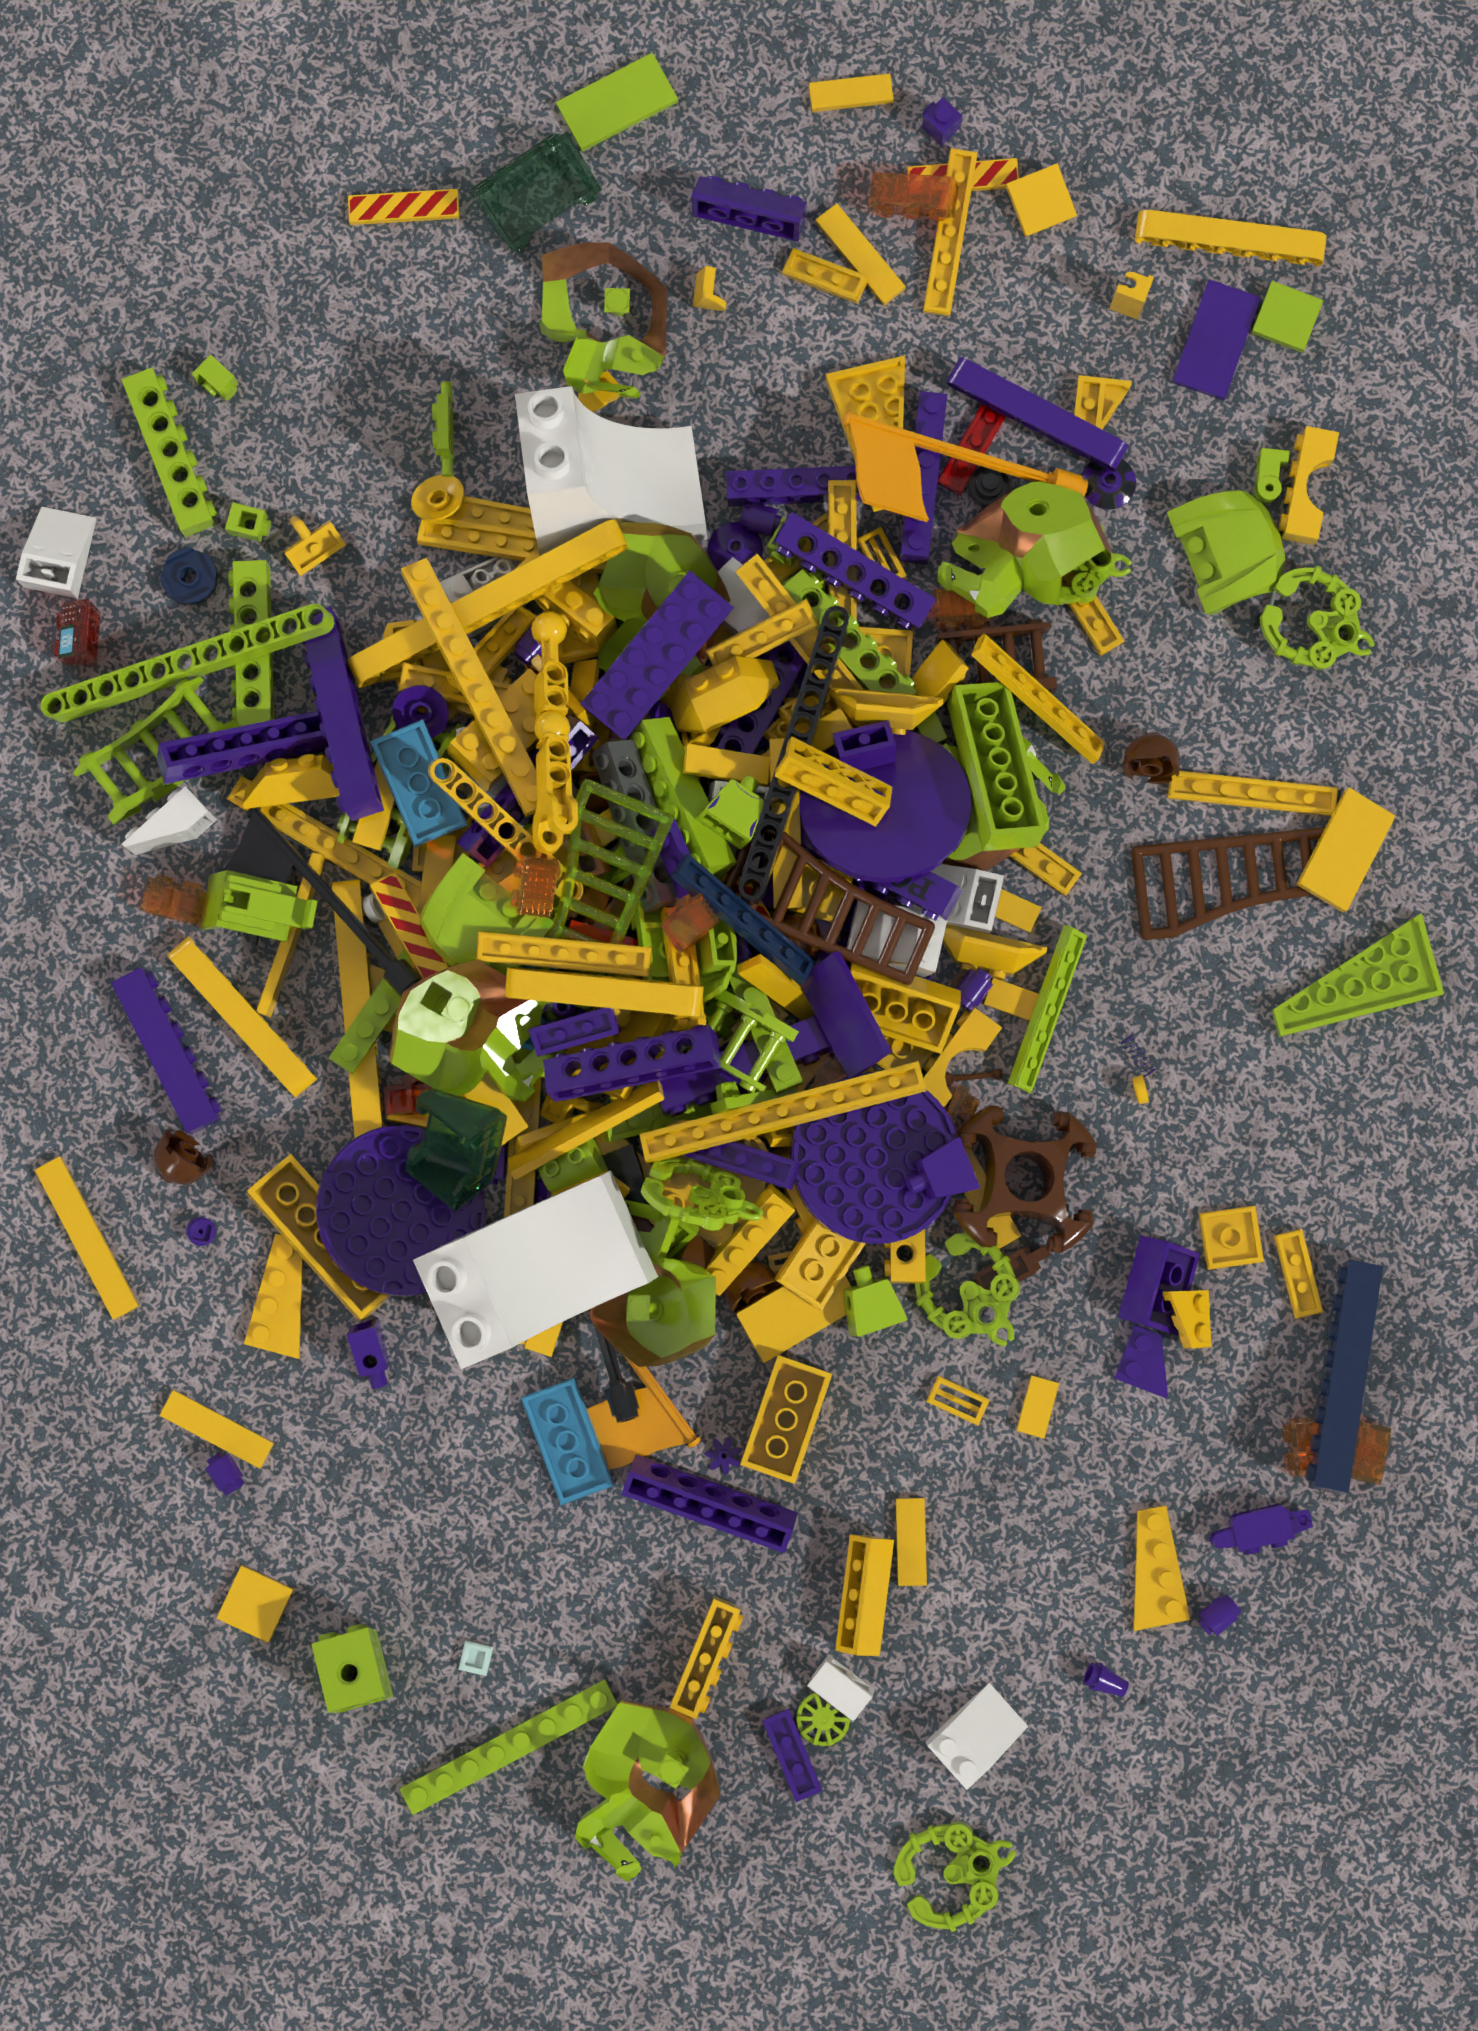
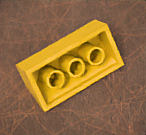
M850 962L848 968L882 1034L941 1054L960 1008L961 991L917 976L914 977L910 985H905Z

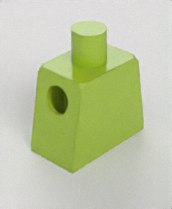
M869 1265L853 1269L857 1285L844 1289L849 1335L860 1337L907 1321V1316L887 1278L873 1279Z

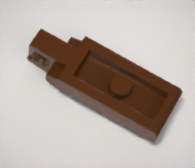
M1046 1245L1033 1252L1028 1246L1008 1255V1257L1010 1258L1009 1262L1015 1277L1021 1282L1041 1269L1038 1262L1051 1254L1047 1250ZM994 1264L972 1275L975 1282L984 1289L990 1290L992 1280L998 1275L997 1271H994L992 1268Z

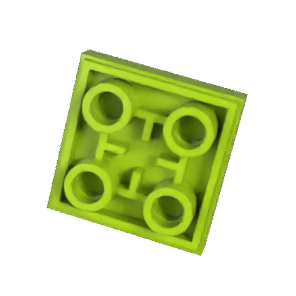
M1271 281L1251 334L1303 353L1324 300Z

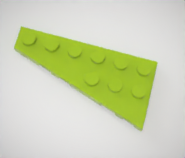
M1422 913L1272 1009L1278 1036L1282 1037L1444 995Z

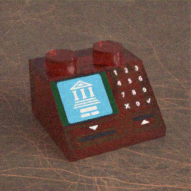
M89 599L62 604L61 613H57L56 625L57 629H60L59 640L55 641L54 653L63 665L97 666L101 612Z

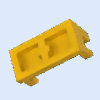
M1127 272L1125 277L1134 280L1136 286L1129 288L1126 285L1118 284L1109 309L1138 320L1154 277Z

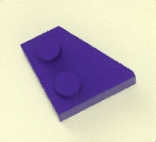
M1133 1325L1114 1379L1167 1398L1168 1390L1162 1335Z

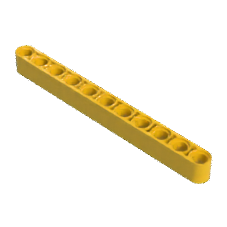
M615 519L603 522L451 603V606L467 635L620 554L628 548V544ZM423 618L351 656L347 663L358 687L363 688L402 669L403 662L412 664L438 650L439 647Z
M362 880L332 882V890L364 925L363 916H365L362 905L364 898L361 897L360 889L363 888ZM334 911L344 1028L346 1033L371 997V986L368 976L370 960L369 953L366 952V946ZM377 1040L353 1075L349 1073L354 1138L370 1130L385 1127L384 1121L381 1118V1111H383L382 1093H379L378 1086L381 1080L379 1065L376 1063V1055H378Z

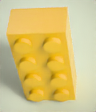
M530 668L499 696L527 754L539 742L534 732L537 715L534 708V679L537 675ZM476 719L473 720L450 742L447 754L488 792L504 777V774Z
M777 1355L740 1465L795 1484L832 1373Z

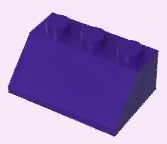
M1141 1235L1135 1250V1258L1128 1276V1283L1120 1305L1118 1318L1178 1336L1179 1331L1171 1318L1175 1314L1171 1301L1164 1300L1163 1292L1191 1290L1200 1253L1167 1241Z

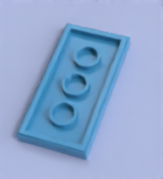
M423 719L370 741L414 847L467 826L460 806L438 787L428 775V766L439 756ZM442 763L436 765L434 770L436 777L445 779L447 775Z
M575 1377L521 1397L560 1505L615 1485Z

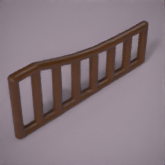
M768 829L762 832V834L774 839L777 837L773 830ZM784 832L776 861L783 845L791 850L797 858L772 917L760 912L758 913L781 933L829 954L840 951L846 961L902 984L910 985L914 980L934 932V922L905 911L853 885L829 869L787 832ZM754 835L751 841L741 850L738 848L735 855L737 863L729 870L724 884L732 891L747 859ZM766 858L761 868L766 867L769 863ZM807 864L820 877L799 927L796 928L782 921ZM831 883L844 891V894L826 937L823 939L809 933V930L827 887ZM754 884L750 893L751 896L759 893L760 888L758 885ZM855 898L867 904L869 908L850 950L835 943ZM758 904L749 906L756 911ZM879 912H883L895 918V921L877 961L862 955V952ZM907 923L922 931L907 967L903 972L889 966V962Z
M1325 827L1134 846L1131 849L1141 938L1143 940L1173 938L1202 924L1245 908L1285 899L1312 896L1313 894L1299 886L1287 887L1282 843L1299 841L1303 872L1312 855L1310 840L1320 839ZM1271 844L1276 890L1260 893L1254 845ZM1243 847L1249 896L1233 901L1227 848ZM1215 849L1222 905L1206 911L1199 851ZM1187 852L1195 916L1179 923L1171 854ZM1160 855L1168 927L1151 928L1143 856Z

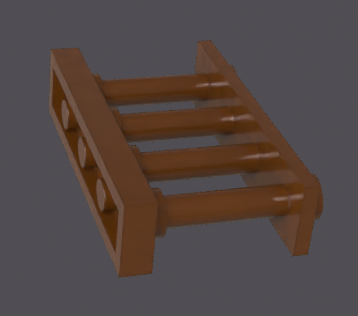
M1032 619L1026 621L1024 625L959 631L958 627L943 629V633H938L937 644L942 639L945 640L958 655V642L975 641L976 644L978 638L983 634L987 635L990 639L1002 638L1003 650L1015 661L1013 637L1030 635L1034 675L1032 677L1050 693H1055L1057 690L1056 677L1049 678V675L1045 673L1041 634L1049 632L1050 622L1043 623L1042 619ZM977 661L979 681L976 684L993 683V680L990 679L989 671ZM960 682L956 685H965V682Z

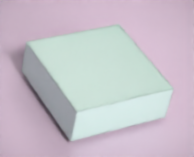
M465 1640L458 1670L487 1676L493 1646Z

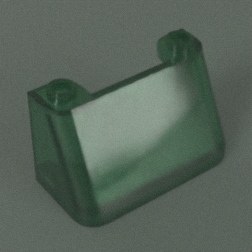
M557 131L473 186L468 193L509 251L515 249L516 252H519L530 244L528 239L532 236V233L573 205L582 203L584 206H587L598 198L596 194L602 188L568 132Z
M435 1088L424 1090L416 1099V1111L421 1115L429 1113L425 1139L421 1144H415L408 1151L405 1171L455 1212L485 1189L493 1180L499 1160L507 1116L498 1108Z

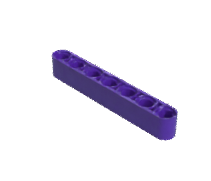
M959 357L946 381L950 387L1108 470L1116 471L1129 447L1126 442L963 357Z

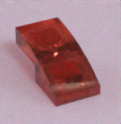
M412 1083L384 1087L387 1116L447 1111L446 1094L435 1090L427 1084L413 1085Z

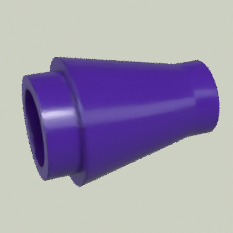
M1091 1663L1083 1679V1683L1088 1686L1089 1690L1113 1694L1121 1698L1124 1697L1129 1686L1128 1681L1119 1677L1102 1663Z

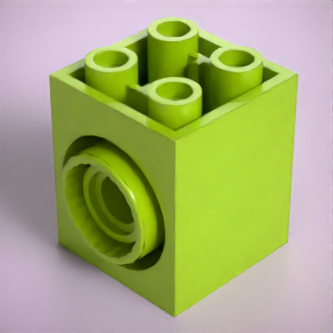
M358 1624L346 1628L347 1633L340 1635V1633L335 1634V1632L318 1636L319 1642L311 1644L328 1713L339 1714L394 1697L377 1629L369 1628L368 1625ZM355 1666L358 1670V1675L352 1681L349 1673L351 1668Z

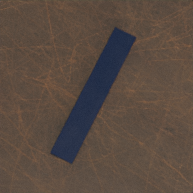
M688 853L684 855L671 878L798 985L804 983L816 961Z

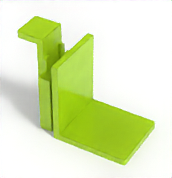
M225 870L211 874L209 877L199 929L224 928L287 942L290 926L301 929L313 927L317 900L295 898L298 886Z

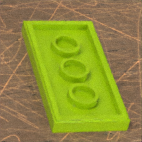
M652 52L557 101L556 106L581 152L678 103V98Z

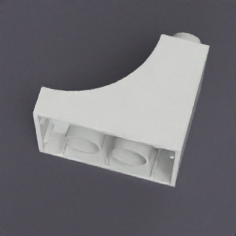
M572 386L515 394L527 495L540 556L599 524L613 519L617 521L619 527H621V522L657 523L692 533L697 541L707 540L706 521L691 426L641 428L612 422L587 409L578 400Z
M611 1171L463 1235L413 1260L461 1369L513 1348L521 1342L571 1317L643 1286L658 1277Z

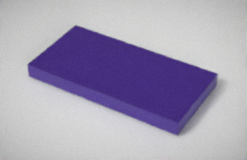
M1209 279L1172 383L1224 401L1261 297Z
M840 951L833 952L812 968L806 981L800 986L848 1079L858 1077L892 1051Z

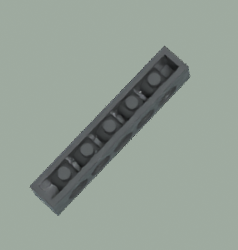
M632 739L606 742L592 753L594 765L597 768L603 792L606 795L612 819L615 822L621 846L624 849L629 870L633 876L644 912L662 910L664 907H674L681 901L677 896L676 889L651 834V831L660 826L662 822L635 741Z

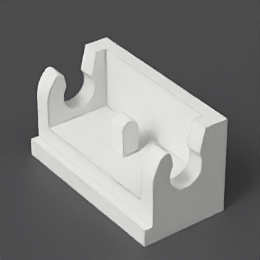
M829 1654L807 1685L853 1722L871 1700L874 1689Z

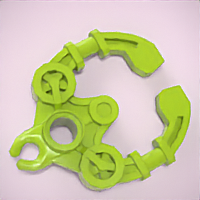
M1106 549L1070 571L1076 576L1073 578L1071 586L1061 585L1059 605L1076 602L1082 604L1090 603L1095 599L1099 586L1110 576L1122 577L1131 573L1129 567L1123 570L1116 569L1115 563L1122 561L1126 566H1130L1132 561L1125 555L1119 553L1112 554ZM1092 561H1101L1103 565H1096Z
M1318 565L1315 568H1299L1283 574L1278 578L1273 590L1281 597L1286 598L1296 592L1300 582H1308L1313 585L1318 581L1326 585L1325 592L1333 595L1330 603L1332 612L1317 610L1307 617V625L1318 636L1319 642L1312 644L1308 650L1301 646L1297 650L1287 646L1288 639L1282 637L1278 631L1283 616L1282 610L1277 606L1266 605L1260 616V626L1265 639L1275 651V656L1279 657L1282 655L1290 659L1293 665L1298 664L1315 670H1323L1331 667L1337 657L1347 652L1358 656L1370 655V649H1359L1357 646L1360 639H1365L1369 647H1374L1375 643L1372 637L1360 628L1357 614L1361 607L1360 595L1340 580L1338 575L1333 574L1331 576L1321 571L1322 567ZM1339 628H1343L1347 632L1346 641L1340 638L1338 634Z
M668 1158L654 1161L649 1175L656 1179L646 1177L641 1189V1193L646 1201L663 1213V1216L668 1217L670 1215L682 1219L681 1222L699 1225L707 1230H720L724 1223H736L738 1218L759 1221L763 1214V1210L757 1205L744 1200L745 1193L740 1189L741 1181L736 1175L720 1171L709 1164L705 1166L694 1162L692 1158ZM691 1172L702 1176V1181H708L711 1185L710 1188L700 1185L693 1186L689 1194V1200L693 1204L699 1205L697 1209L687 1205L686 1208L674 1205V1200L668 1199L663 1195L664 1185L662 1181L670 1179L673 1173L688 1175ZM746 1210H751L756 1214L748 1213Z
M966 1233L954 1234L945 1241L951 1255H964L971 1248H976L980 1250L983 1256L989 1254L995 1262L992 1268L994 1271H997L998 1275L992 1280L990 1290L984 1289L975 1282L966 1281L960 1286V1295L964 1305L963 1311L955 1310L946 1314V1310L942 1306L937 1309L931 1301L934 1294L930 1291L929 1281L939 1274L942 1264L936 1257L929 1254L925 1257L926 1282L924 1284H915L918 1299L915 1303L919 1307L922 1306L928 1314L927 1319L943 1329L951 1338L964 1339L970 1334H987L992 1342L1004 1347L1007 1345V1341L998 1338L997 1331L1000 1328H1004L1007 1330V1339L1009 1341L1014 1339V1328L1007 1317L1011 1301L1016 1300L1021 1290L1019 1280L1015 1277L1009 1262L1010 1258L1002 1254L997 1247L998 1243L991 1248L981 1247ZM991 1307L995 1312V1317L992 1322L985 1323L982 1318L983 1311Z
M963 1821L935 1826L932 1824L923 1832L918 1834L915 1832L910 1833V1839L903 1845L897 1856L893 1872L899 1886L914 1883L916 1869L911 1859L916 1852L922 1851L921 1845L933 1841L934 1845L945 1842L949 1850L957 1853L945 1866L944 1878L950 1884L967 1883L972 1885L969 1893L970 1903L962 1905L963 1911L955 1915H951L950 1911L944 1913L934 1912L930 1901L923 1895H917L907 1903L912 1917L918 1922L937 1929H950L951 1932L956 1931L957 1926L967 1922L969 1924L975 1923V1920L986 1910L996 1906L999 1898L998 1887L996 1886L999 1869L1010 1864L1016 1856L1015 1850H1011L1006 1858H1000L997 1852L1000 1847L1012 1848V1843L1005 1840L988 1843L975 1836L972 1828ZM983 1855L989 1859L990 1864L986 1867H979L975 1864L974 1858Z

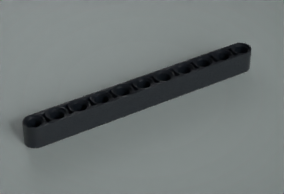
M831 606L824 613L776 768L785 756L787 742L791 736L812 746L848 631L849 615L846 609L841 606ZM833 617H839L844 623L839 627H834L828 621ZM829 643L835 647V650L832 653H824L820 647L823 644ZM816 670H823L827 676L822 680H817L813 678L812 673ZM809 696H814L819 700L818 704L813 707L805 705L803 701ZM799 723H806L810 726V730L803 734L797 732L795 727ZM775 771L739 882L740 898L749 905L758 904L765 896L798 788L793 785L789 787L781 786L778 783L779 778L775 777ZM774 803H781L785 806V810L781 814H774L769 808ZM768 829L773 830L777 837L772 841H765L761 837L762 832ZM762 856L769 863L764 868H757L752 862L756 857ZM754 883L759 886L760 891L756 895L751 896L744 892V888L746 885Z

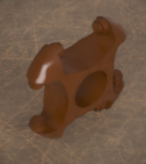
M988 1105L974 1114L957 1133V1138H961L964 1148H972V1145L976 1144L977 1140L980 1141L985 1157L986 1184L980 1210L977 1213L973 1212V1205L969 1204V1200H955L953 1206L955 1219L973 1241L981 1247L990 1248L997 1245L998 1239L997 1232H994L993 1228L987 1227V1222L990 1218L1022 1216L1049 1223L1057 1232L1052 1233V1236L1048 1237L1047 1250L1053 1253H1063L1078 1243L1094 1224L1092 1210H1078V1213L1074 1214L1073 1219L1067 1213L1063 1179L1071 1146H1077L1076 1153L1080 1154L1081 1158L1093 1159L1095 1158L1097 1146L1095 1140L1086 1127L1068 1111H1058L1053 1114V1126H1056L1057 1131H1062L1060 1140L1027 1142L1000 1135L994 1131L992 1125L997 1126L999 1122H1002L1003 1108ZM1013 1157L1031 1159L1041 1169L1044 1176V1188L1037 1201L1026 1202L1019 1200L1009 1191L1004 1174L1007 1164Z

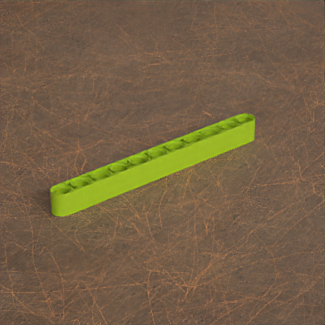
M316 603L51 692L43 697L40 704L41 710L44 715L55 721H71L177 685L186 678L192 680L327 634L334 626V617L321 605ZM323 613L322 621L314 625L313 620L315 616ZM296 622V630L291 634H287L288 626ZM270 631L268 641L261 643L262 635ZM244 640L243 648L235 652L237 642ZM217 649V657L209 661V654L212 650ZM191 658L192 662L189 668L183 669L184 661ZM165 667V674L161 678H157L158 670ZM139 675L138 684L131 687L132 679ZM113 684L112 693L106 696V688ZM87 693L86 702L80 705V697ZM61 702V709L59 712L54 713L55 705Z

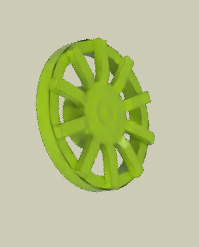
M813 1692L805 1697L798 1707L796 1715L797 1726L801 1735L813 1745L831 1746L839 1742L846 1735L851 1719L847 1716L835 1717L834 1714L839 1710L836 1708L831 1710L829 1702L826 1703V1706H822L819 1698L820 1695ZM815 1698L818 1708H812L807 1702ZM805 1707L813 1713L812 1716H801L803 1708ZM801 1721H812L813 1724L803 1729ZM846 1722L843 1730L839 1729L834 1723ZM816 1727L817 1732L813 1739L807 1733ZM830 1728L839 1734L834 1739H831ZM822 1731H825L828 1741H818Z

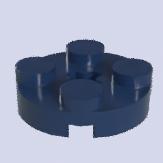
M183 548L167 557L160 579L164 590L172 599L183 605H196L207 600L216 590L218 572L215 564L207 554L191 548ZM187 570L191 573L196 572V577H194L192 583L182 581V578L186 576L185 571Z

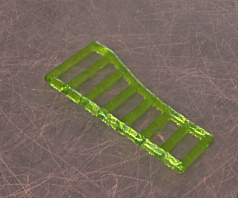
M585 779L576 796L578 823L569 835L567 866L561 898L548 938L560 939L562 937L569 940L600 942L564 926L570 909L614 928L615 930L609 943L622 944L672 825L673 816L595 781ZM590 793L660 822L654 838L584 809ZM581 820L648 848L643 864H638L580 839ZM579 851L637 875L631 892L577 869ZM575 881L626 902L620 918L573 899ZM537 966L536 969L548 970L549 967ZM564 969L571 973L609 975V973ZM575 1005L586 1011H591L595 1008V1006Z

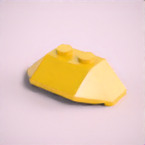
M734 656L686 679L671 707L677 730L679 732L707 733L758 709L769 697L772 690L780 685L773 662L770 660Z
M830 687L829 694L855 725H861L862 727L889 720L892 733L905 735L906 730H912L942 706L944 697Z
M311 754L295 759L286 760L285 758H278L267 762L246 788L243 808L249 809L339 796V788L334 786L331 778V772L334 771L333 763H329L326 755L314 756Z
M946 924L942 941L955 964L961 965V970L968 972L971 968L976 971L979 967L982 970L989 971L988 974L992 978L1001 980L1005 979V975L1012 976L1044 956L1047 952V947L950 924Z

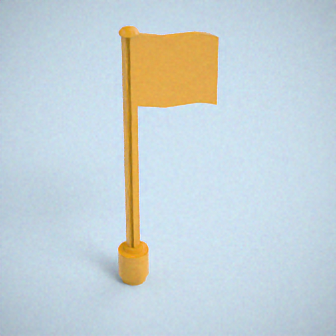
M851 411L845 412L842 418L844 427L848 425L855 451L856 482L862 502L924 522H928L929 518L922 499L921 471L915 446L1032 482L1059 485L1080 492L1083 497H1085L1088 488V480L1083 479L1082 475L1055 468L1053 472L1045 473L855 415Z
M626 1358L646 1386L645 1388L635 1390L640 1407L638 1410L639 1417L617 1423L616 1418L612 1417L607 1400L587 1408L610 1470L632 1463L636 1454L645 1457L656 1451L686 1443V1447L692 1448L700 1442V1436H696L646 1366L638 1367L628 1358Z

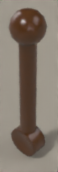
M995 1069L993 1072L957 1076L948 1073L945 1075V1079L948 1085L953 1084L955 1081L984 1078L999 1080L1003 1077V1072L1000 1069Z

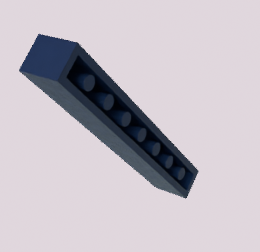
M1349 1259L1343 1263V1266H1339L1337 1271L1336 1283H1340L1338 1294L1334 1295L1332 1301V1310L1335 1311L1334 1322H1330L1327 1337L1331 1339L1330 1350L1325 1351L1323 1366L1327 1367L1326 1376L1321 1379L1319 1385V1395H1322L1321 1406H1317L1314 1422L1318 1423L1317 1434H1313L1310 1442V1451L1314 1452L1312 1463H1308L1305 1475L1306 1480H1309L1308 1488L1339 1495L1349 1493L1383 1266Z

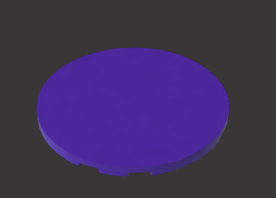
M906 730L905 735L893 734L896 743V762L860 770L892 786L890 807L876 827L801 790L800 817L807 839L817 854L831 863L833 868L846 875L865 881L899 882L904 881V878L918 874L923 875L932 871L958 848L970 822L971 792L969 783L963 769L951 753L924 735ZM834 746L824 751V753L836 758ZM822 763V765L825 768L831 770L827 765ZM847 776L850 780L855 782L853 778ZM873 789L874 792L883 795V793Z
M866 1072V1073L860 1074L859 1076H863V1075H867V1074H871V1073H875V1072ZM844 1077L840 1080L835 1081L834 1083L848 1080V1077ZM928 1090L796 1125L790 1149V1159L801 1163L794 1182L796 1190L812 1216L838 1236L866 1244H886L907 1239L932 1224L941 1215L953 1196L949 1195L930 1200L926 1190L912 1195L907 1187L906 1178L919 1174L915 1165L917 1160L949 1140L957 1138L955 1127L945 1108Z
M406 1125L373 1129L350 1141L336 1154L326 1168L319 1185L316 1200V1217L319 1233L334 1263L343 1273L359 1285L371 1291L390 1296L404 1297L425 1294L427 1291L413 1260L486 1225L482 1184L479 1178L474 1177L475 1169L467 1157L444 1137L437 1136L423 1128Z

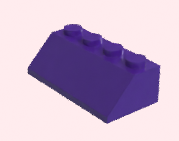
M700 176L691 197L693 217L799 242L807 211V202L798 196L788 195L785 197L776 195L770 189L756 190L749 188L748 185L741 182L731 184L723 182L722 179L716 176H707V178Z

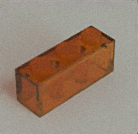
M873 172L868 206L876 213V216L882 218L902 215L903 218L915 220L919 216H924L934 221H944L945 218H954L959 185L950 176Z

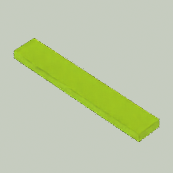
M1063 925L1007 1083L1026 1093L1031 1094L1087 938V935L1071 926Z

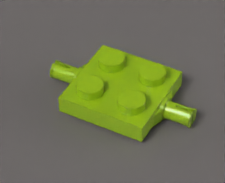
M444 381L440 383L441 394H437V403H432V418L435 420V427L437 431L432 432V442L436 456H440V460H442V477H453L454 432L452 403L454 399L452 398V382Z

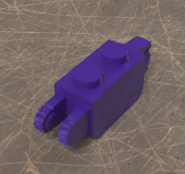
M1274 1504L1232 1514L1228 1520L1229 1527L1212 1532L1209 1541L1211 1545L1213 1544V1547L1216 1546L1219 1549L1234 1547L1236 1551H1243L1244 1555H1250L1260 1552L1261 1546L1271 1544V1548L1288 1545L1287 1540L1295 1538L1294 1534L1313 1527L1309 1510L1288 1511L1281 1505Z

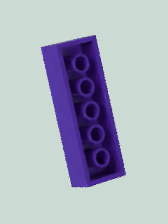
M690 570L580 704L625 740L734 609V606Z

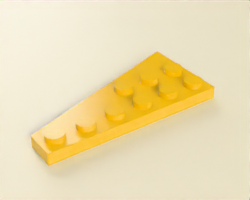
M905 355L826 374V383L854 460L855 451L848 425L844 427L842 423L845 412L851 411L852 414L903 429ZM871 506L873 512L884 510L878 507Z

